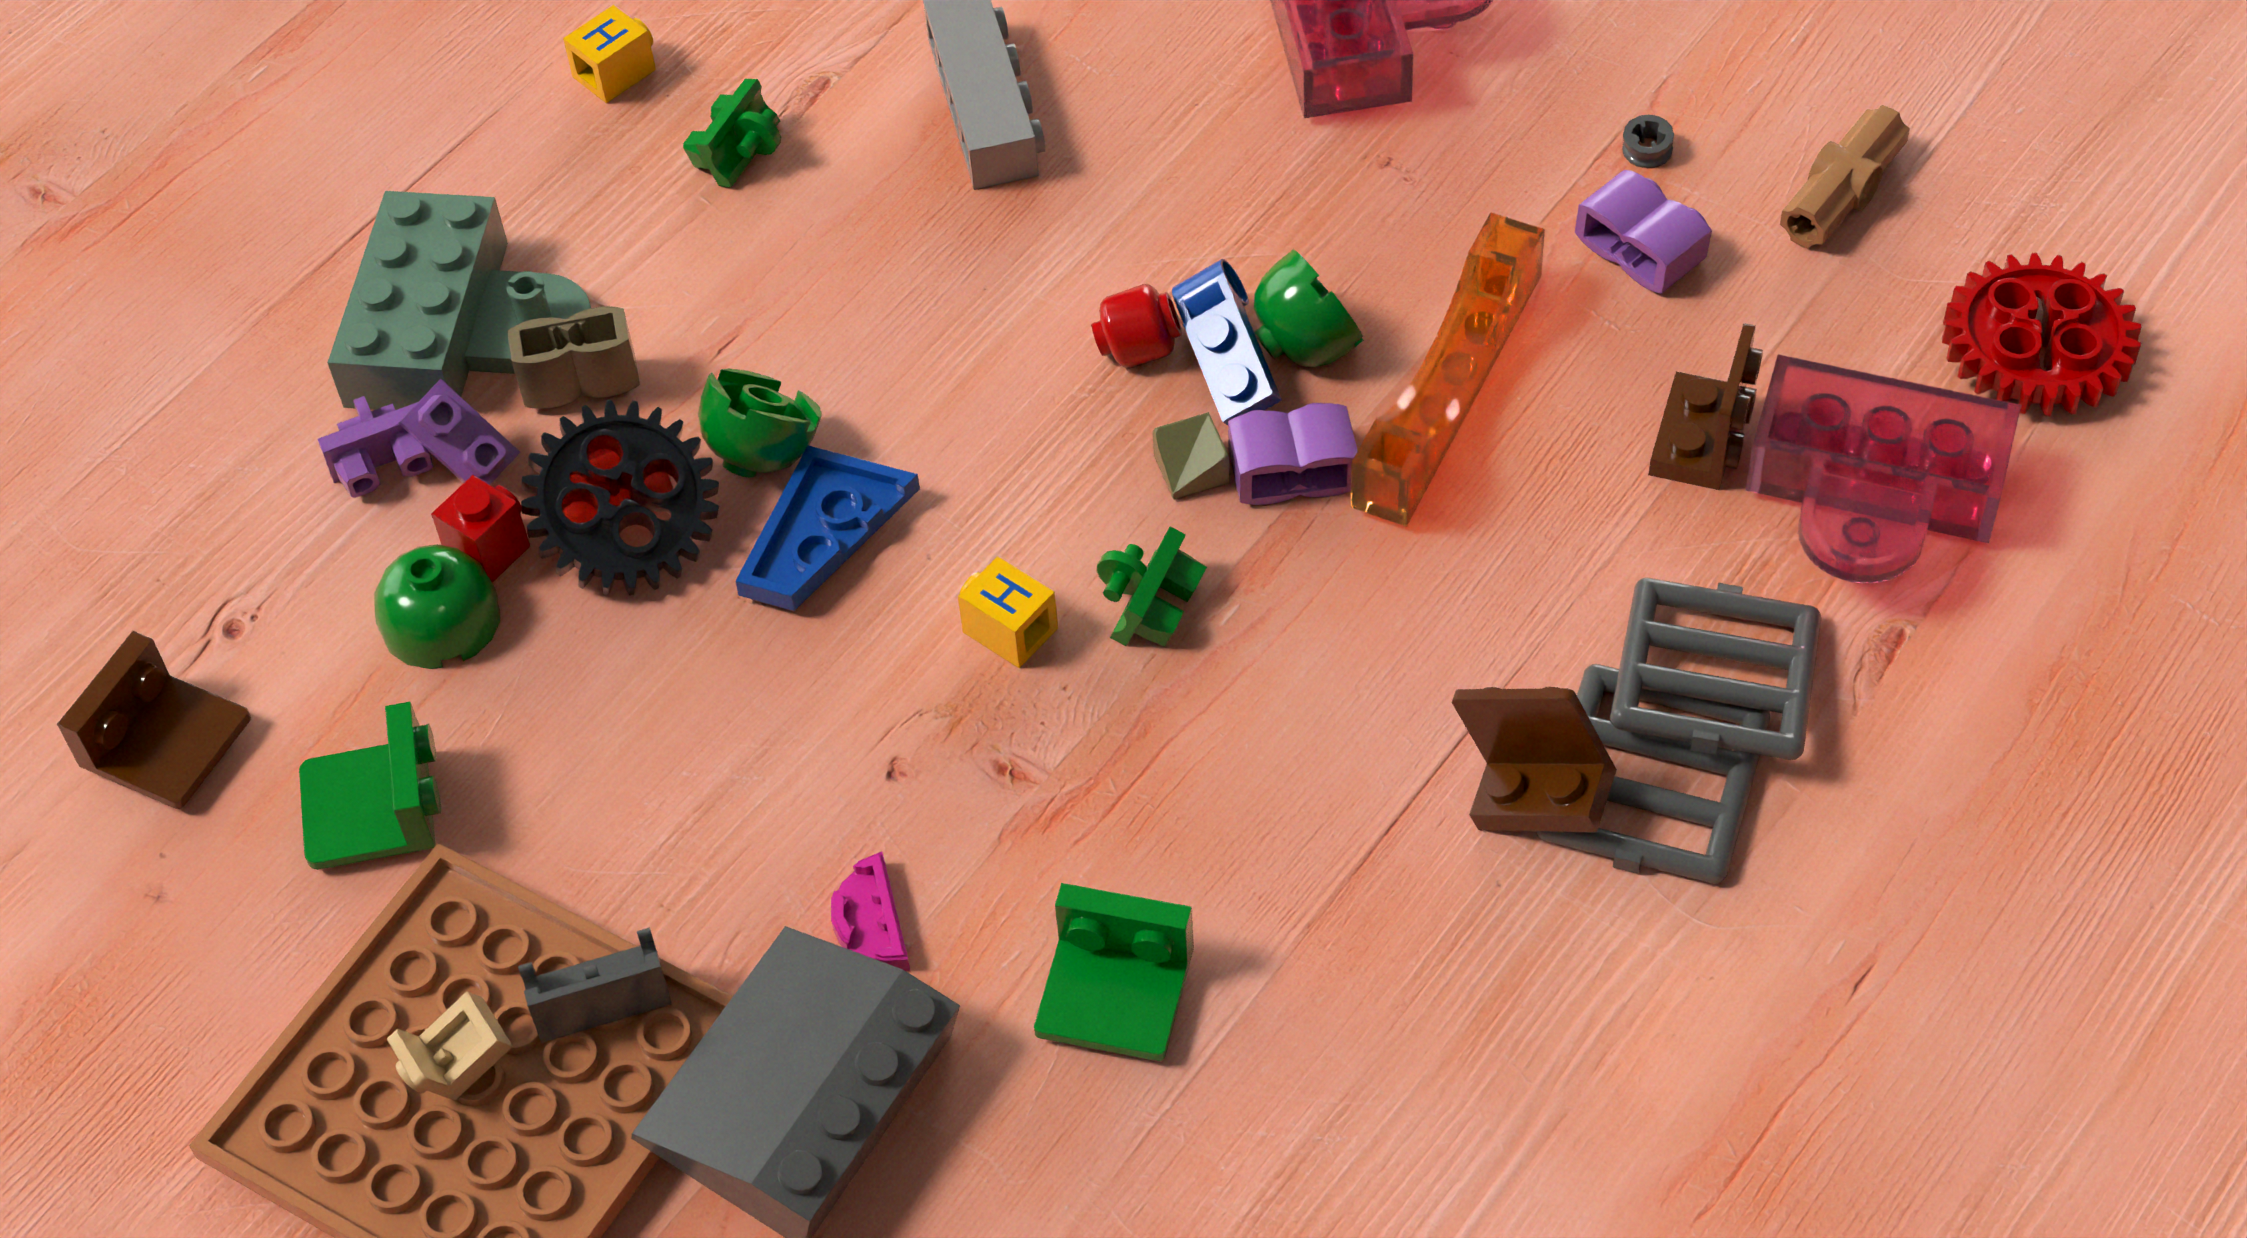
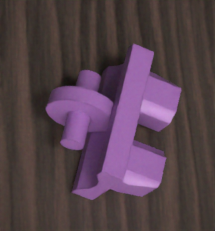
M442 379L399 422L408 433L463 483L474 475L490 485L520 453L516 447Z
M365 396L354 399L353 403L358 416L338 423L339 431L317 439L333 482L341 481L350 496L354 498L373 492L380 485L375 470L376 467L397 460L402 475L410 477L427 472L433 467L431 453L399 424L417 403L395 410L392 403L371 411Z

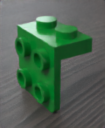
M411 702L385 706L388 744L310 758L300 765L299 778L304 855L311 868L320 870L432 849L436 846L433 815L441 814V801L436 779L434 776H429L428 763L436 761L435 742L430 725L419 726Z

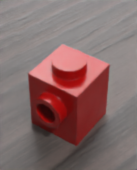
M474 475L466 480L431 513L441 545L457 548L479 561L492 583L530 547L520 514L522 510L518 499L505 487L497 485L494 488Z

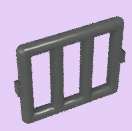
M1653 578L1640 579L1636 583L1610 714L1612 725L1616 729L1690 742L1691 751L1716 755L1717 748L1785 760L1798 759L1803 754L1821 624L1819 610L1810 605L1742 594L1743 587L1718 583L1717 589ZM1658 604L1794 628L1792 645L1655 622L1656 607ZM1649 646L1788 670L1786 688L1646 664ZM1641 689L1782 713L1780 732L1638 707Z
M1600 664L1588 666L1584 671L1577 697L1603 745L1727 775L1720 802L1617 776L1614 777L1607 801L1713 827L1707 850L1704 855L1598 828L1597 832L1536 831L1537 836L1547 842L1614 858V868L1637 874L1639 873L1640 866H1645L1712 884L1722 882L1728 874L1760 755L1717 748L1716 755L1691 751L1690 742L1616 729L1610 720L1599 718L1597 714L1604 692L1615 693L1619 669ZM1641 689L1640 700L1747 727L1767 730L1769 725L1770 711Z

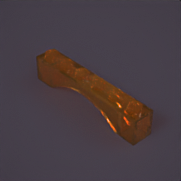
M1490 212L1468 252L1447 313L1420 369L1397 403L1385 414L1375 419L1351 462V508L1407 527L1541 278L1545 229Z

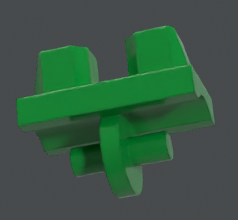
M744 79L733 95L720 94L711 106L710 117L712 123L706 131H692L683 143V149L693 166L697 169H709L718 186L732 187L756 153L770 155L781 143V135L776 127L780 119L763 100L761 95L762 86L758 79Z
M1170 526L1147 567L1141 561L1144 551L1135 544H1129L1124 552L1113 550L1107 551L1102 555L1097 564L1096 571L1099 578L1106 584L1103 595L1113 602H1118L1123 594L1132 595L1110 636L1111 639L1126 646L1133 634L1136 633L1147 640L1164 647L1166 646L1184 611L1155 596L1158 588L1160 587L1188 602L1207 568L1187 553L1179 550L1186 534Z

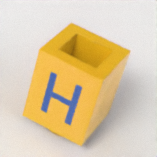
M614 5L563 38L572 77L605 103H608L656 70L651 48L654 40L650 30L640 19L630 18Z
M998 556L981 573L977 572L971 575L962 586L958 595L963 633L1018 668L1058 629L1055 592Z

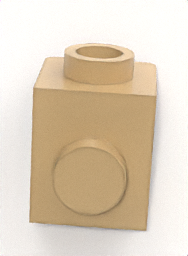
M468 991L420 1036L396 1029L387 1038L399 1059L396 1063V1070L407 1085L419 1093L429 1091L452 1100L460 1097L513 1047L483 997Z

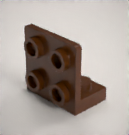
M1743 323L1727 382L1676 371L1650 459L1649 476L1720 490L1726 467L1737 469L1745 434L1736 432V429L1743 431L1745 423H1750L1757 389L1746 387V385H1756L1763 356L1762 349L1752 348L1756 325Z
M132 631L57 723V726L79 767L170 807L181 809L250 722L251 716L246 707L171 676L154 640Z
M1487 687L1484 689H1458L1455 691L1452 704L1487 763L1469 814L1478 830L1598 831L1617 769L1576 693L1572 689L1558 687L1500 689Z

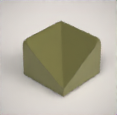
M1209 412L1166 424L1153 430L1154 457L1173 500L1230 483L1229 456Z

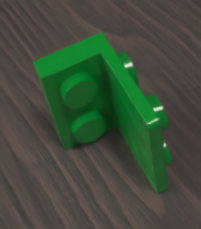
M1061 883L1055 903L1059 941L1034 1023L1035 1036L1050 1041L1162 1061L1166 1056L1194 950L1192 907Z

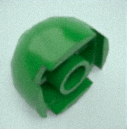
M1294 249L1275 263L1262 277L1254 293V311L1262 325L1254 333L1274 360L1284 353L1289 359L1300 366L1314 368L1328 365L1345 356L1364 341L1362 339L1363 335L1332 291L1328 292L1317 279L1319 277L1318 273Z
M721 369L718 379H716L713 373L708 375L698 411L702 438L716 456L723 459L722 465L726 470L742 477L752 478L756 476L757 472L770 473L789 468L803 455L808 445L812 442L822 417L819 405L799 390L795 400L779 393L782 382L769 376L746 370Z
M438 544L422 546L400 555L386 568L374 593L376 624L385 645L393 656L411 666L426 669L443 668L441 660L452 659L460 654L463 661L476 656L493 639L500 623L498 595L481 563L454 547Z

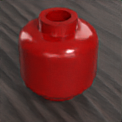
M1142 284L1104 298L1100 304V321L1091 324L1094 339L1101 355L1112 354L1116 362L1125 368H1134L1170 355L1174 350V338L1182 336L1179 318L1168 292L1159 294L1153 286L1148 284Z

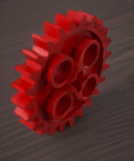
M2032 253L2028 265H2021L2011 254L2007 255L2003 270L1993 262L1987 261L1985 262L1982 276L1970 271L1967 273L1965 285L1955 286L1951 302L1947 303L1942 343L1949 345L1947 361L1961 362L1957 376L1959 379L1977 377L1974 390L1977 395L1985 393L1990 389L1998 392L1995 405L2002 406L2010 398L2018 400L2020 413L2025 414L2031 404L2036 403L2040 404L2046 417H2051L2054 404L2061 403L2065 410L2073 415L2076 414L2080 399L2091 407L2096 408L2099 405L2102 393L2114 397L2117 394L2120 381L2128 382L2141 347V342L2138 339L2142 326L2140 323L2132 322L2136 307L2135 305H2120L2124 294L2122 288L2104 290L2107 275L2104 273L2096 275L2091 279L2085 277L2086 264L2083 262L2077 264L2072 270L2063 268V258L2060 255H2057L2049 266L2042 265L2038 254ZM2038 298L2042 301L2043 309L2041 323L2035 319L2039 307ZM2041 344L2047 348L2043 361L2046 371L2040 366L2039 353Z

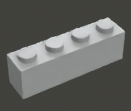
M923 0L928 41L973 189L976 190L1039 176L1037 153L1045 152L1043 131L1039 119L1029 120L1028 114L1033 113L1031 95L1027 81L1017 82L1016 76L1021 75L1019 58L1015 44L1005 45L1004 39H1008L1009 34L1002 6L993 8L991 0Z

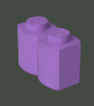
M1623 170L1579 204L1575 227L1576 235L1589 249L1606 260L1618 263L1641 286L1661 294L1707 257L1712 232L1704 217L1697 210L1688 208L1679 202L1668 200L1657 183L1630 170Z
M1312 403L1289 413L1254 410L1228 421V450L1240 503L1251 505L1274 504L1292 499L1298 495L1330 497L1350 492L1359 487L1360 458L1347 406L1333 403Z

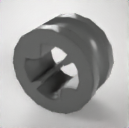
M1641 115L1630 120L1623 132L1624 142L1622 151L1624 157L1631 164L1642 168H1655L1665 164L1671 158L1673 151V128L1667 120L1655 115ZM1645 138L1657 140V144L1652 141L1651 147H1644L1639 145V141L1644 143Z

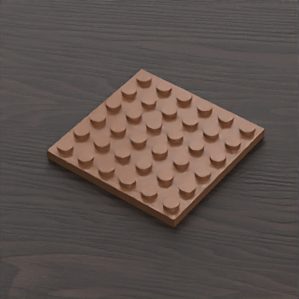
M438 843L191 1142L189 1147L196 1159L334 1238H601L660 1158L631 1139L633 1131L733 996L659 958L671 1005L541 1043L527 1006L524 994L526 989L518 966L532 962L536 975L539 976L637 946ZM467 991L483 997L513 1047L456 1100L429 1091L419 1093L407 1085L396 1070V1063L399 1059L387 1038L396 1029L420 1036Z

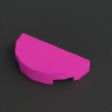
M881 851L858 861L853 866L854 872L842 882L839 890L834 891L831 897L833 931L841 947L905 971H910L883 852Z

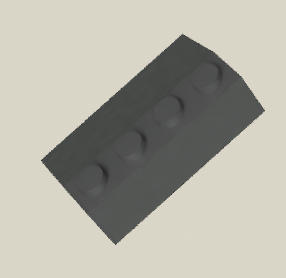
M785 926L632 1133L631 1139L783 1237L812 1238L952 1036L960 1005L903 969Z

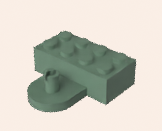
M385 191L327 363L343 408L356 409L353 400L365 396L370 410H376L392 403L395 410L419 402L440 379L461 397L469 371L515 374L507 332L510 328L525 321L538 318H561L566 320L578 312L591 309L589 299L578 284L560 275L531 271L500 270L508 242L495 197Z

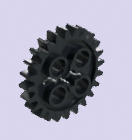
M607 400L604 417L596 418L592 410L587 405L582 406V424L576 426L564 416L559 419L560 431L563 436L561 439L545 432L541 435V445L548 453V456L539 453H530L528 456V465L540 475L522 476V489L536 495L521 501L522 514L539 516L527 525V535L529 538L547 536L539 546V556L541 559L559 553L560 558L556 566V574L562 576L573 567L579 569L578 587L582 589L591 581L593 576L601 578V587L604 595L610 593L615 580H623L628 594L634 595L637 578L645 577L648 584L654 590L659 589L660 570L664 568L670 575L678 579L682 572L678 559L679 556L697 562L699 559L700 550L692 539L710 541L713 529L701 520L717 518L719 506L704 499L718 494L719 482L701 478L712 470L713 460L711 457L693 458L700 449L701 439L694 437L682 442L680 440L684 423L682 420L675 421L667 428L661 426L662 408L657 407L647 419L639 417L637 401L632 400L626 415H618L612 400ZM609 449L618 454L621 461L612 469L603 470L593 466L589 462L588 457L596 450ZM662 472L673 477L677 485L667 493H656L647 488L644 480L652 473ZM574 474L580 475L589 484L582 482L573 483L570 477ZM621 488L630 491V499H624L620 507L610 503V496H616ZM581 501L593 506L597 514L588 522L576 523L566 518L563 511L573 502ZM652 511L668 512L671 518L666 521L661 520ZM640 525L647 528L653 535V538L644 546L633 547L623 542L619 535L628 526Z

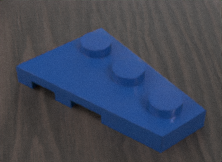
M808 445L735 581L738 595L795 611L920 490L918 474Z

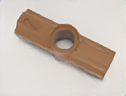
M1884 105L1875 110L1867 109L1839 144L1830 141L1821 149L1811 167L1807 182L1782 210L1780 225L1788 232L1792 242L1807 249L1811 245H1823L1852 209L1862 211L1869 204L1880 184L1883 171L1908 140L1910 128L1904 124L1899 112Z

